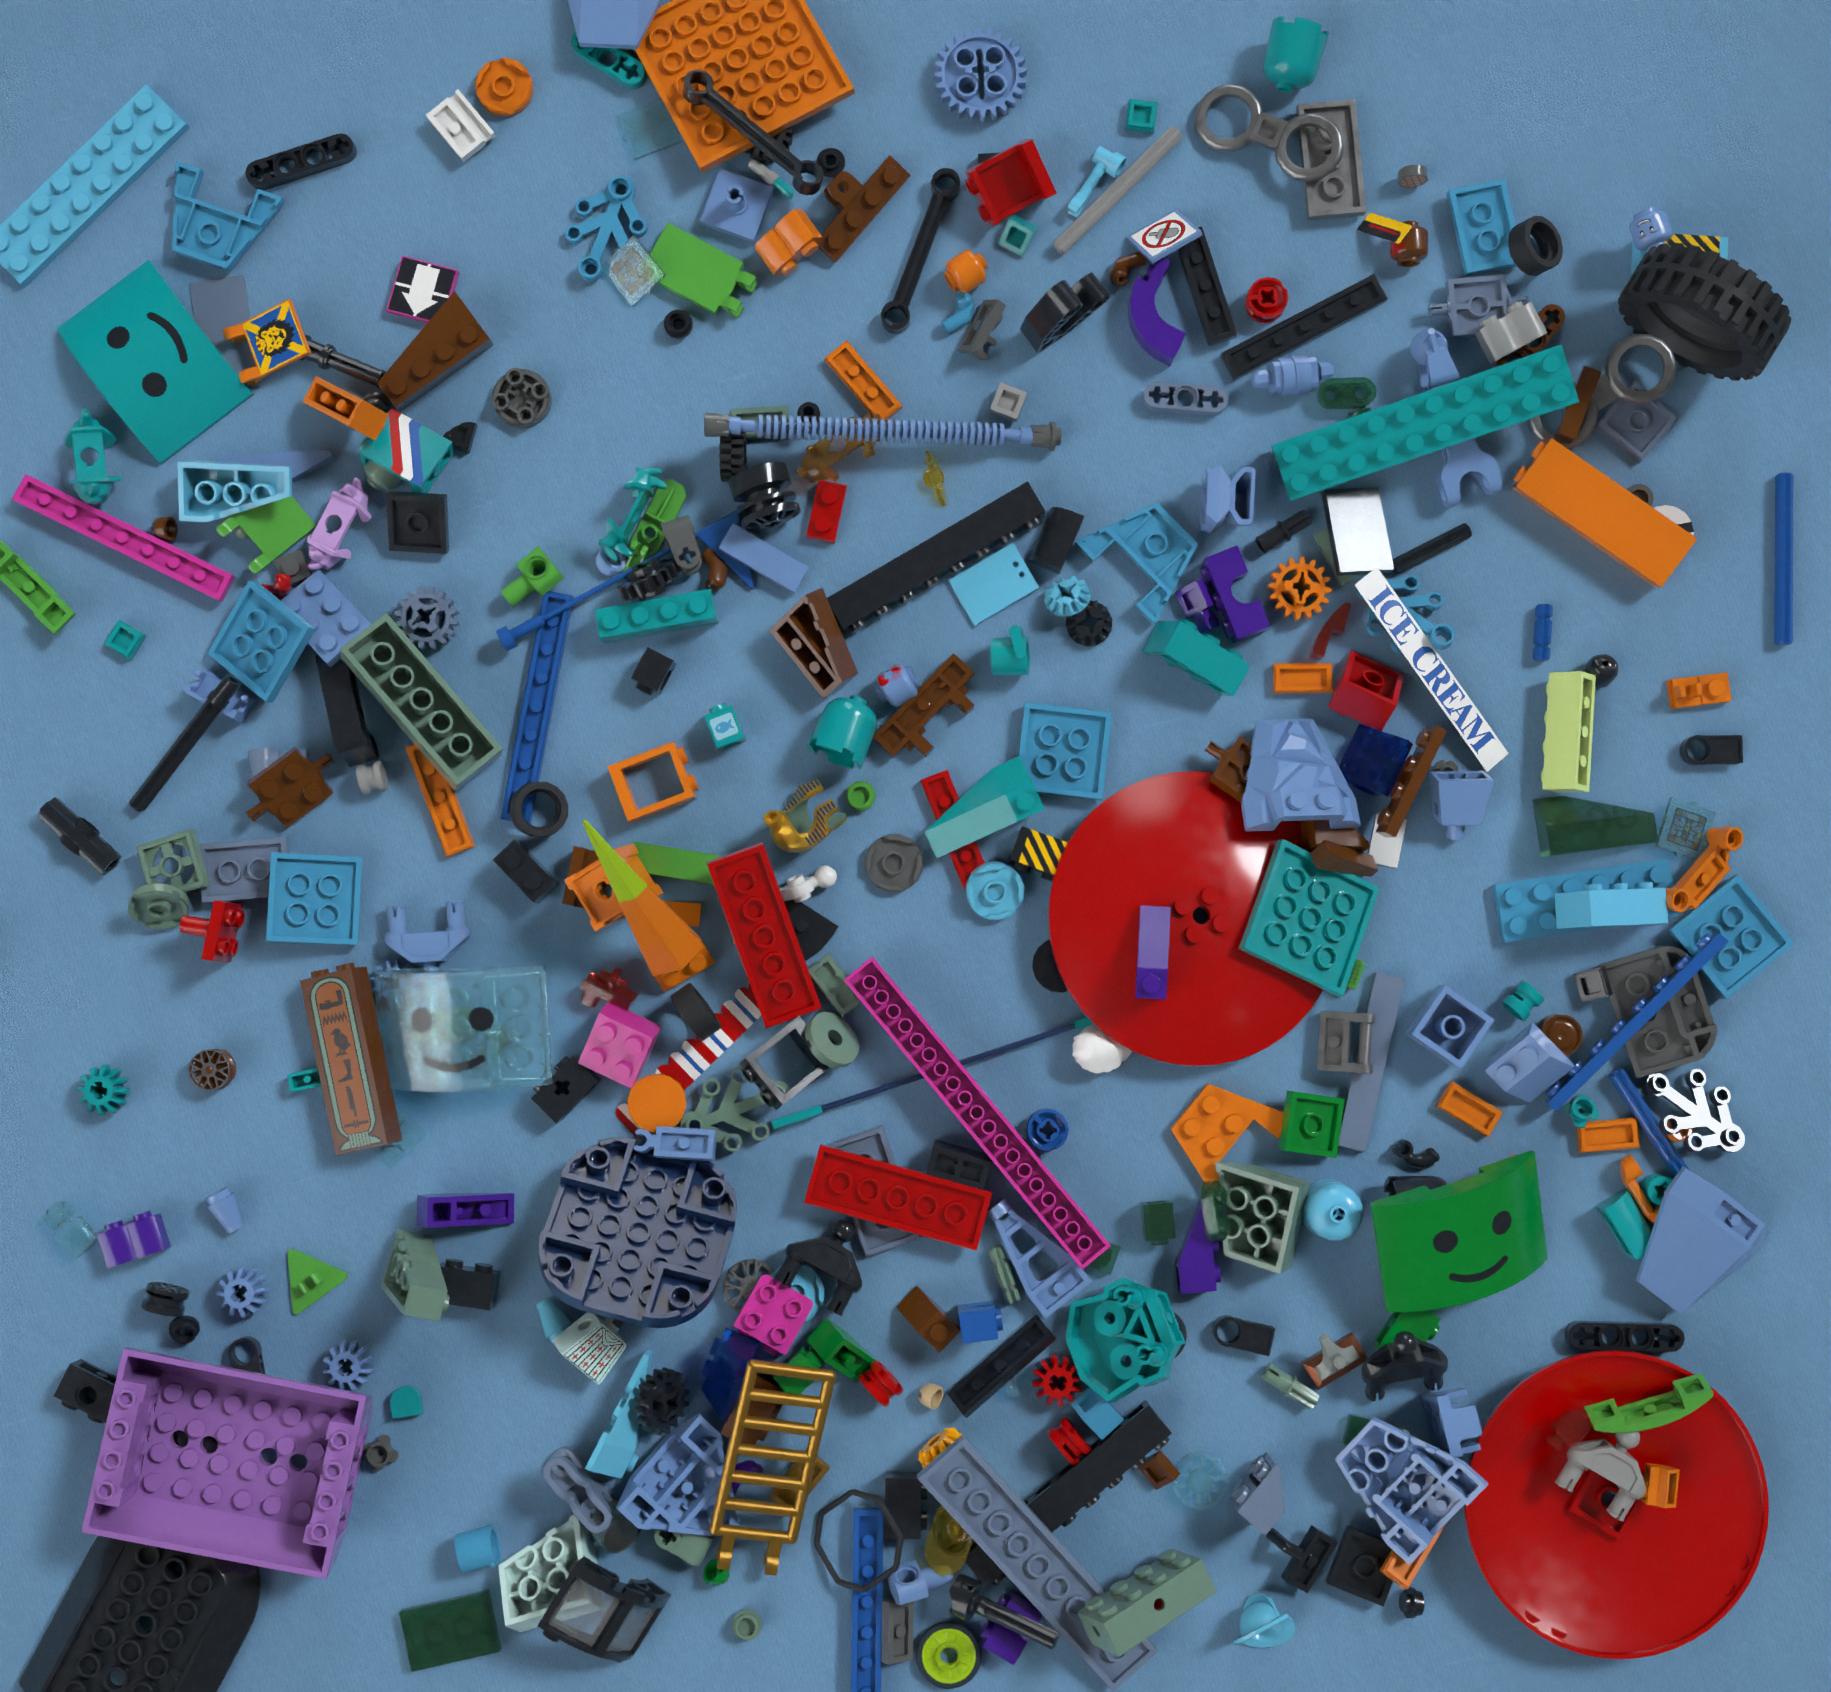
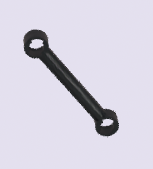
M692 70L686 74L683 96L689 103L694 105L705 104L792 175L793 187L800 194L814 195L820 190L824 173L818 163L811 160L800 161L716 92L713 89V79L707 72ZM691 84H702L706 90L702 92L692 89L693 86ZM801 174H811L816 178V181L805 182L802 180Z
M941 168L934 173L931 180L933 196L894 299L887 303L881 311L882 326L891 334L904 332L910 324V311L908 309L948 202L954 200L959 194L960 178L953 169ZM942 177L952 178L956 183L950 190H943L942 192L938 191L935 187L936 181ZM892 309H900L904 312L906 319L903 318L900 323H892L891 326L885 321V316Z

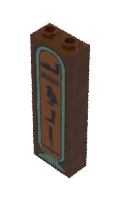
M354 963L336 966L337 972L329 973L328 969L311 972V978L300 980L336 1155L402 1141L367 966L355 968Z

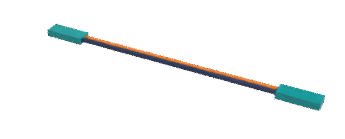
M1088 1017L1073 1021L1071 1024L959 1061L962 1065H966L1072 1029L1077 1030L1093 1023ZM919 1073L828 1104H819L774 1119L771 1122L773 1128L776 1129L822 1114L826 1110L923 1079L924 1077Z

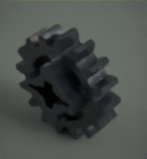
M653 558L650 561L634 566L632 571L627 573L628 577H625L624 581L618 583L617 589L625 601L629 599L634 600L637 597L640 601L663 593L665 588L671 585L670 582L673 581V578L679 576L680 570L672 558L668 560L663 559L660 562L658 558Z
M663 1367L662 1370L654 1369L653 1376L647 1374L645 1376V1385L639 1384L640 1395L634 1398L639 1404L633 1409V1412L640 1414L636 1419V1423L642 1424L641 1429L660 1436L662 1432L669 1434L671 1426L678 1427L677 1419L678 1417L684 1418L683 1409L689 1405V1402L685 1401V1397L690 1394V1390L684 1389L688 1381L682 1379V1373Z

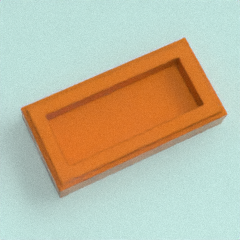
M1274 663L1272 665L1273 694L1333 692L1332 663Z
M1453 1081L1449 1082L1436 1104V1107L1488 1138L1503 1114L1501 1110Z
M1635 1117L1588 1121L1584 1128L1575 1127L1577 1148L1580 1153L1640 1147L1637 1118Z

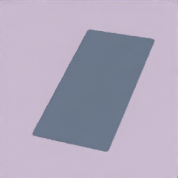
M238 275L190 283L194 319L206 335L221 351L237 374L242 370L255 367L256 363L246 338L236 344L232 343L231 340L226 341L223 336L225 328L241 324L250 319L244 276Z

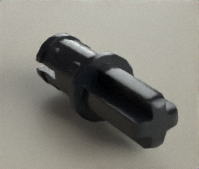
M1301 510L1283 522L1277 521L1275 527L1255 537V541L1260 550L1265 554L1283 541L1289 542L1291 536L1311 525L1312 519L1307 511Z

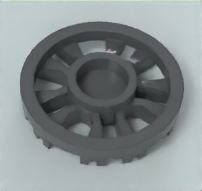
M745 1259L733 1265L727 1272L724 1279L723 1292L727 1303L736 1312L741 1313L760 1278L757 1276V1272L762 1266L769 1271L767 1275L769 1276L774 1272L767 1263L758 1259ZM749 1264H754V1275H749ZM741 1266L746 1271L744 1278L738 1277L734 1272ZM730 1278L739 1280V1286L729 1283ZM739 1289L740 1294L731 1299L728 1290ZM743 1296L746 1299L739 1308L736 1303Z

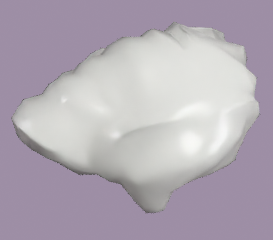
M1094 1024L1087 1026L1079 1035L1075 1036L1072 1045V1056H1074L1075 1061L1083 1069L1096 1074L1101 1072L1107 1073L1118 1068L1122 1061H1126L1132 1053L1131 1050L1104 1034Z

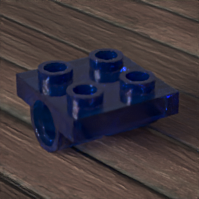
M1359 724L1339 768L1347 783L1370 795L1378 796L1380 794L1388 797L1413 744L1407 739Z

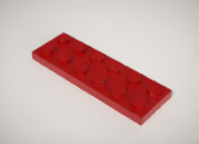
M763 842L706 862L765 1027L769 1028L821 1009L822 1007Z
M820 1144L804 1203L977 1251L992 1191L967 1186L920 1171Z

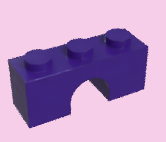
M1238 545L1204 558L1201 563L1203 567L1200 568V573L1204 583H1209L1213 591L1211 599L1215 610H1220L1224 621L1221 623L1226 637H1231L1233 643H1237L1267 631L1270 624L1260 599L1251 603H1241L1232 595V583L1244 578L1248 573Z

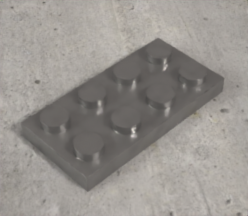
M1355 99L1298 104L1296 107L1297 116L1307 113L1324 115L1335 122L1342 133L1344 142L1342 159L1333 172L1319 180L1303 181L1307 220L1364 216L1367 211ZM1311 126L1300 128L1298 134L1302 168L1318 167L1331 154V139L1320 128Z

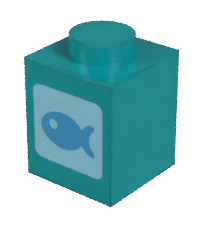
M725 703L716 705L709 709L710 714L704 715L716 748L719 751L746 741L732 705L727 707Z

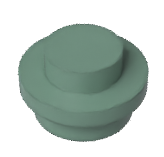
M752 1609L740 1610L733 1618V1632L742 1640L756 1638L762 1629L760 1615Z

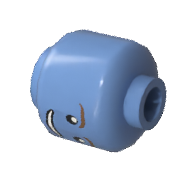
M1650 207L1636 213L1633 216L1634 220L1629 224L1634 245L1639 251H1649L1654 246L1658 248L1660 244H1665L1673 236L1666 212L1657 210L1656 207Z

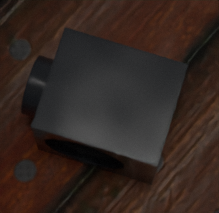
M647 647L631 677L637 683L635 688L650 696L653 692L661 695L677 664L674 660Z

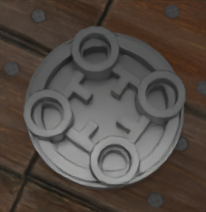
M512 368L508 370L496 383L492 395V405L496 413L505 423L516 428H529L539 424L549 413L552 403L551 392L545 380L539 374L527 369Z

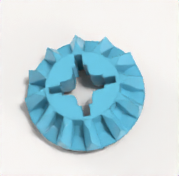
M1062 576L1061 581L1057 583L1051 581L1050 589L1045 590V606L1049 612L1057 616L1067 617L1075 615L1088 605L1091 597L1090 589L1084 579L1078 580L1075 576L1065 579ZM1061 593H1071L1073 599L1067 596L1062 597Z

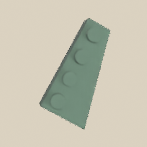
M397 1229L381 1288L403 1315L440 1321L441 1314L447 1311L449 1295H447V1287L432 1237Z

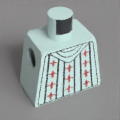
M587 1312L559 1334L552 1342L566 1359L599 1385L626 1348L625 1341L618 1333L619 1329L626 1322L609 1317L603 1320L597 1314Z

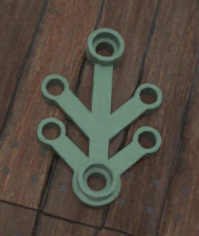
M742 1067L732 1070L730 1074L731 1082L719 1110L707 1114L713 1097L721 1090L720 1081L716 1078H709L703 1083L704 1092L696 1110L686 1113L680 1123V1128H690V1122L697 1120L700 1122V1129L716 1130V1141L724 1144L725 1148L732 1152L741 1148L743 1143L741 1136L737 1133L727 1134L711 1125L724 1121L751 1133L759 1141L765 1140L770 1134V1128L766 1123H756L739 1115L766 1104L760 1094L735 1103L742 1085L747 1082L746 1078L742 1082H738L734 1078L735 1072L741 1070ZM710 1081L717 1084V1090L714 1093L707 1090V1084ZM774 1081L776 1086L783 1090V1094L790 1090L785 1082ZM758 1126L765 1127L766 1135L764 1137L756 1135L755 1130ZM730 1137L738 1139L739 1144L736 1148L728 1145Z

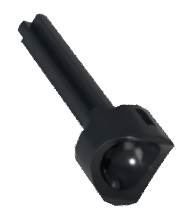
M959 1574L949 1590L952 1607L949 1611L952 1615L969 1621L977 1613L1051 1650L1055 1648L1060 1635L1059 1632L987 1597H983L984 1585L970 1576Z

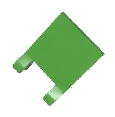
M291 496L233 514L216 528V531L220 536L225 537L238 526L244 530L262 551V554L248 565L250 571L256 574L317 525Z

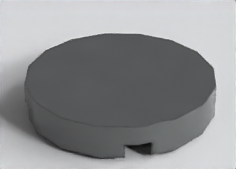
M888 834L877 839L869 847L865 856V869L869 879L878 888L887 892H901L911 888L918 881L923 870V857L919 847L910 838L901 834Z

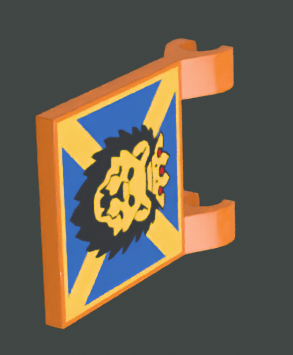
M290 299L241 324L230 326L223 330V336L226 341L231 340L232 343L237 344L245 338L247 339L256 366L242 370L238 375L241 383H247L249 386L258 384L264 377L311 354L299 318Z

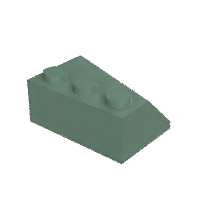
M1216 1161V1172L1219 1175L1220 1185L1218 1196L1219 1200H1221L1223 1216L1221 1228L1224 1256L1278 1274L1285 1272L1292 1266L1310 1182L1256 1165Z

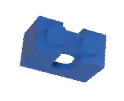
M993 1301L958 1305L962 1344L998 1339V1331L1003 1330L1000 1308H994Z

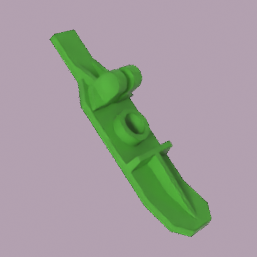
M669 479L664 481L667 489H657L651 504L628 545L633 555L629 556L622 572L658 553L665 540L661 523L677 518L687 497L684 485ZM654 529L656 531L655 536L647 538L645 536L647 530Z

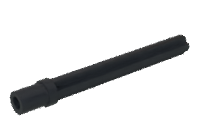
M226 674L217 687L209 693L206 702L132 797L129 803L132 808L138 812L146 810L222 709L227 707L229 700L241 686V683L235 677Z

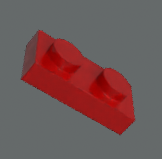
M818 480L806 535L807 538L835 544L847 485Z

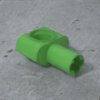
M537 546L516 563L522 574L500 592L514 607L534 590H537L543 596L562 581L564 577L541 548ZM545 568L541 575L536 576L539 570Z

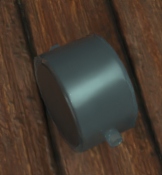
M619 1500L608 1502L613 1511V1518L609 1527L599 1533L590 1531L596 1539L593 1545L596 1548L601 1546L607 1553H619L626 1550L635 1542L641 1529H638L616 1509ZM597 1509L591 1520L595 1523L603 1522V1512Z

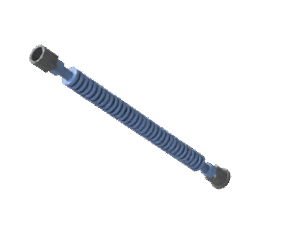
M705 413L704 437L729 436V434L740 435L741 432H757L758 438H762L763 433H765V439H770V433H772L773 439L778 438V433H780V439H785L786 433H788V439H793V434H795L796 440H800L801 434H803V440H808L809 434L811 440H816V434H818V440H823L825 435L826 441H831V435H833V441H838L839 435L841 441H846L847 435L848 441H853L855 436L856 442H861L862 436L863 442H868L869 436L871 442H876L878 436V442H884L885 437L886 443H891L892 437L893 443H898L899 437L901 443H906L908 437V443H914L915 438L916 444H921L922 438L923 444H928L930 438L931 444H936L937 440L938 444H943L945 439L946 445H951V442H953V445H958L959 439L960 445H966V442L968 445H973L975 440L976 446H980L981 442L983 446H988L989 443L990 446H995L996 442L997 446H1003L1004 441H1019V444L1048 448L1049 451H1054L1056 445L1060 446L1062 437L1061 428H1057L1055 422H1050L1049 425L1042 424L1019 427V429H1005L1004 423H998V426L996 423H991L989 426L987 422L983 423V427L981 422H976L975 425L974 422H969L967 428V422H961L960 425L959 421H954L953 427L951 421H946V425L944 421H939L937 427V421H931L930 426L929 420H924L923 426L922 420H917L916 426L914 420H909L907 426V420H901L900 425L899 419H894L893 425L892 419H887L886 425L884 419H879L877 425V419L873 418L871 419V424L869 418H864L863 424L861 418L856 419V424H854V418H849L847 424V419L844 417L841 418V423H839V417H834L833 423L831 417H826V423H824V417H819L817 423L816 416H811V422H809L808 416L803 417V422H801V416H796L795 422L793 416H788V421H786V415H781L780 421H778V415H773V421H771L770 415H766L765 421H763V415L759 414L758 420H741V417H730L728 414Z

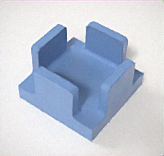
M1454 1388L1440 1392L1420 1394L1433 1446L1454 1457H1461L1465 1453L1481 1450L1480 1443L1468 1442L1460 1444L1461 1440L1482 1435L1476 1406L1461 1407L1460 1403H1450L1452 1398L1468 1395L1466 1388Z

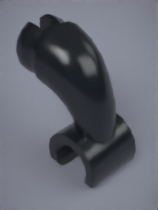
M1401 1139L1406 1145V1150L1403 1153H1400L1397 1148L1392 1147V1152L1396 1156L1402 1157L1409 1165L1415 1168H1430L1440 1159L1439 1154L1433 1148H1427L1424 1153L1413 1154L1412 1144L1404 1139Z

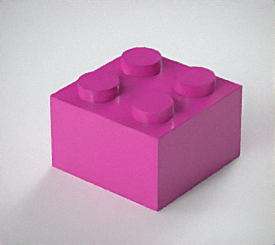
M608 1001L597 1016L578 1064L632 1088L643 1072L662 1026Z

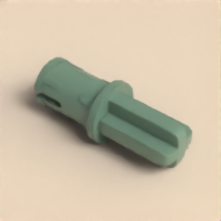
M1268 1364L1264 1370L1265 1374L1263 1373L1261 1376V1380L1266 1381L1283 1392L1282 1396H1289L1308 1409L1312 1410L1317 1405L1319 1394L1297 1381V1376L1291 1377L1274 1366V1364Z

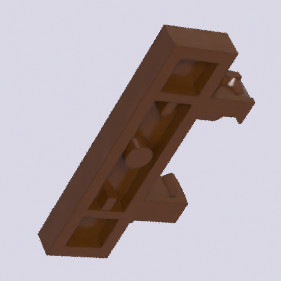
M953 653L917 690V696L905 702L874 734L873 739L893 758L904 747L909 751L915 747L927 757L934 747L922 736L926 732L924 727L945 705L949 708L954 703L966 716L973 710L974 704L965 696L969 692L965 685L972 679L975 673Z

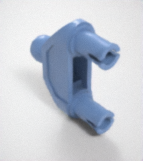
M465 900L445 902L448 928H445V931L410 933V931H407L406 905L387 906L389 932H386L385 943L411 963H423L424 967L420 970L418 978L421 985L426 988H434L441 982L442 974L439 968L435 966V962L447 961L470 938V929L465 927Z

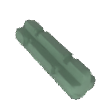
M999 1245L990 1248L988 1251L991 1262L995 1264L993 1268L1000 1289H1003L1004 1301L1006 1304L1015 1303L1020 1300V1295L1017 1287H1014L1016 1283L1009 1262L1005 1260L1007 1256L1004 1247Z

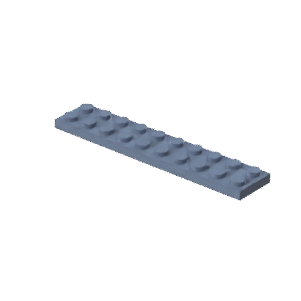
M963 1434L917 1474L918 1480L1112 1691H1115L1158 1652L1156 1646L1149 1638L1120 1657L1092 1645L1077 1612L1085 1607V1603L1093 1597L1102 1596L1107 1592Z

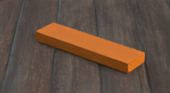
M415 744L406 747L446 857L476 847L454 789Z

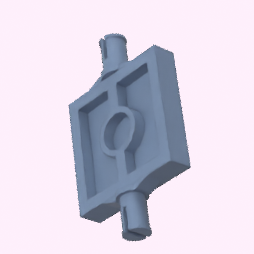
M1505 274L1447 279L1445 282L1446 302L1429 304L1428 315L1429 317L1446 315L1449 321L1451 339L1476 337L1474 333L1481 329L1479 323L1493 315H1496L1497 319L1507 315L1506 308L1519 301L1524 306L1529 303V297L1511 298L1507 289Z

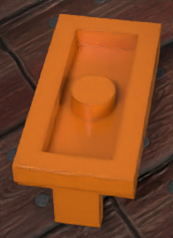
M1728 672L1666 681L1670 709L1732 701Z

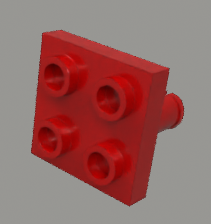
M214 900L210 919L184 915L180 922L179 931L205 937L201 959L231 962L232 957H235L238 950L239 942L236 940L238 928L242 927L245 919V912L242 911L243 904Z

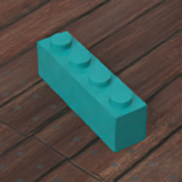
M711 589L595 609L599 638L604 643L719 623L714 594Z

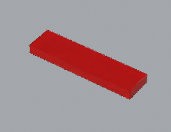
M948 769L920 780L934 817L938 820L959 800ZM976 841L949 853L963 889L966 888V882L970 874L978 866L985 863Z

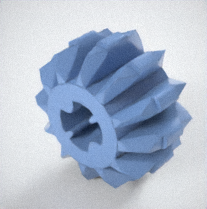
M245 1266L238 1267L237 1272L233 1269L227 1271V1279L223 1278L219 1281V1285L224 1290L218 1291L216 1294L217 1297H224L225 1299L220 1304V1307L230 1306L229 1315L234 1316L239 1311L241 1318L247 1317L249 1312L253 1314L260 1311L259 1305H264L268 1301L262 1294L269 1292L270 1288L268 1286L262 1287L261 1285L266 1280V1276L262 1275L256 1278L257 1268H251L247 1271ZM242 1287H245L247 1292L242 1297L239 1292L242 1290Z
M344 1339L339 1342L338 1347L331 1346L328 1349L331 1356L323 1358V1362L330 1366L323 1370V1374H331L333 1376L328 1382L329 1385L339 1381V1389L345 1390L349 1386L352 1391L358 1389L359 1383L365 1385L369 1381L367 1375L374 1372V1368L367 1365V1363L374 1360V1356L369 1355L366 1357L364 1354L368 1351L369 1347L365 1345L358 1349L359 1342L356 1339L351 1341L350 1345ZM348 1360L353 1363L350 1370L345 1368L346 1361Z

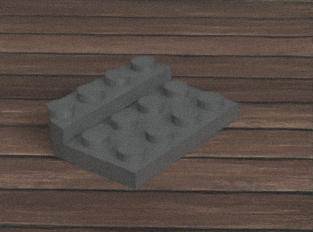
M1661 945L1598 964L1599 967L1605 966L1613 993V995L1609 996L1616 1020L1618 1021L1623 1018L1626 1021L1634 1013L1631 1010L1632 1006L1642 997L1648 999L1655 992L1652 988L1655 983L1663 976L1669 978L1677 970L1674 968V965L1687 953L1673 946ZM1698 973L1625 1043L1636 1078L1698 1061L1704 1058L1713 1047L1717 1036V1026L1713 1021Z

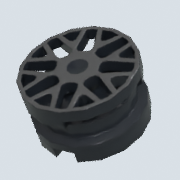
M163 1282L147 1283L146 1292L148 1295L147 1298L143 1299L142 1309L164 1316L179 1317L184 1315L185 1306L183 1303L189 1297L190 1291L188 1289Z

